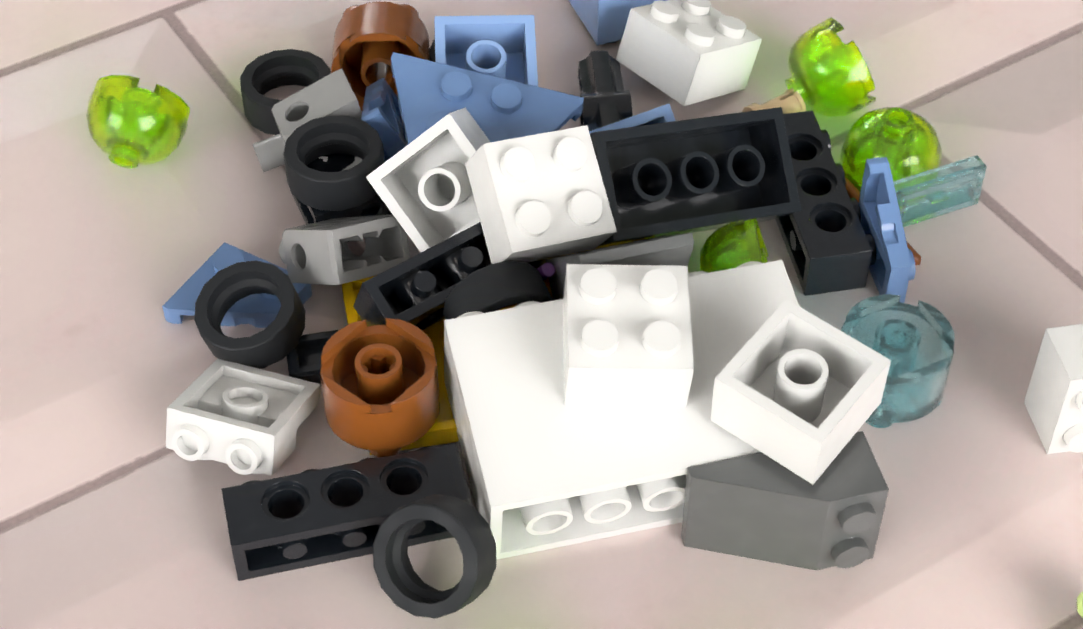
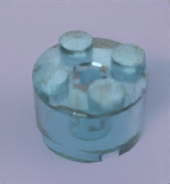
M877 295L864 299L854 305L846 316V321L841 329L842 332L891 360L881 403L865 421L868 425L876 428H887L893 423L914 421L931 413L942 402L954 353L955 336L947 318L935 307L919 300L918 305L914 306L899 302L901 295Z

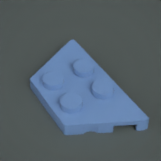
M393 52L391 57L393 78H395L407 145L449 113L465 107L490 142L558 131L570 119L576 121L583 111V97Z

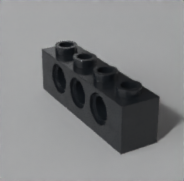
M813 110L783 114L802 211L776 218V222L803 293L807 296L865 288L869 267L876 262V245L873 236L865 234L857 199L850 198L846 190L845 172L842 164L834 162L831 154L829 134L826 129H820Z
M481 222L363 282L354 303V308L360 318L367 321V326L386 325L385 318L400 319L417 326L421 330L445 319L443 315L445 300L453 288L472 272L492 264ZM545 259L528 262L531 266H535L536 269L546 263Z
M456 443L437 447L427 446L416 451L381 458H366L359 462L324 469H309L299 474L263 481L253 480L241 485L221 489L238 581L373 554V543L384 520L395 509L432 494L456 496L472 505L470 491ZM425 520L417 523L411 529L408 536V546L443 540L453 536L442 525L431 520Z

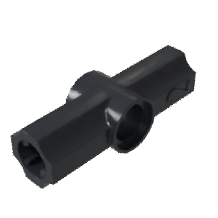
M591 51L588 57L579 61L578 68L580 97L584 98L580 125H587L589 131L633 116L630 91H624L620 62L610 56L608 51Z

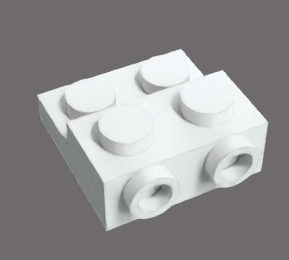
M217 359L167 407L166 448L173 449L177 455L185 460H214L226 463L234 472L241 475L252 473L273 476L296 449L297 428L319 404L320 384Z

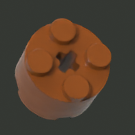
M376 1L362 5H353L344 11L334 34L331 73L343 69L358 100L361 111L363 109L366 87L382 78L385 79L398 96L391 68L393 52L429 60V35L424 23L419 18L417 10L408 4L399 5L392 2Z
M385 318L386 325L367 326L366 320L353 322L341 328L330 337L323 347L321 355L320 377L327 423L333 432L346 443L357 448L369 450L372 455L380 458L396 455L402 447L424 436L431 429L440 412L438 367L432 341L420 328L400 319Z

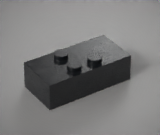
M782 107L590 133L617 230L615 234L596 248L654 237L694 233L768 221L802 211Z

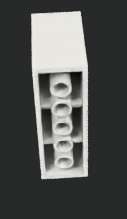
M782 260L765 263L750 261L732 269L709 273L704 271L688 273L694 372L686 407L565 406L563 299L543 303L527 301L518 304L514 308L487 313L472 311L454 319L444 320V382L457 427V434L475 507L490 526L496 542V560L681 523L683 521L687 467L760 452L711 421L715 377L785 299L799 306Z

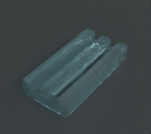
M978 155L893 181L903 228L978 204L987 168Z

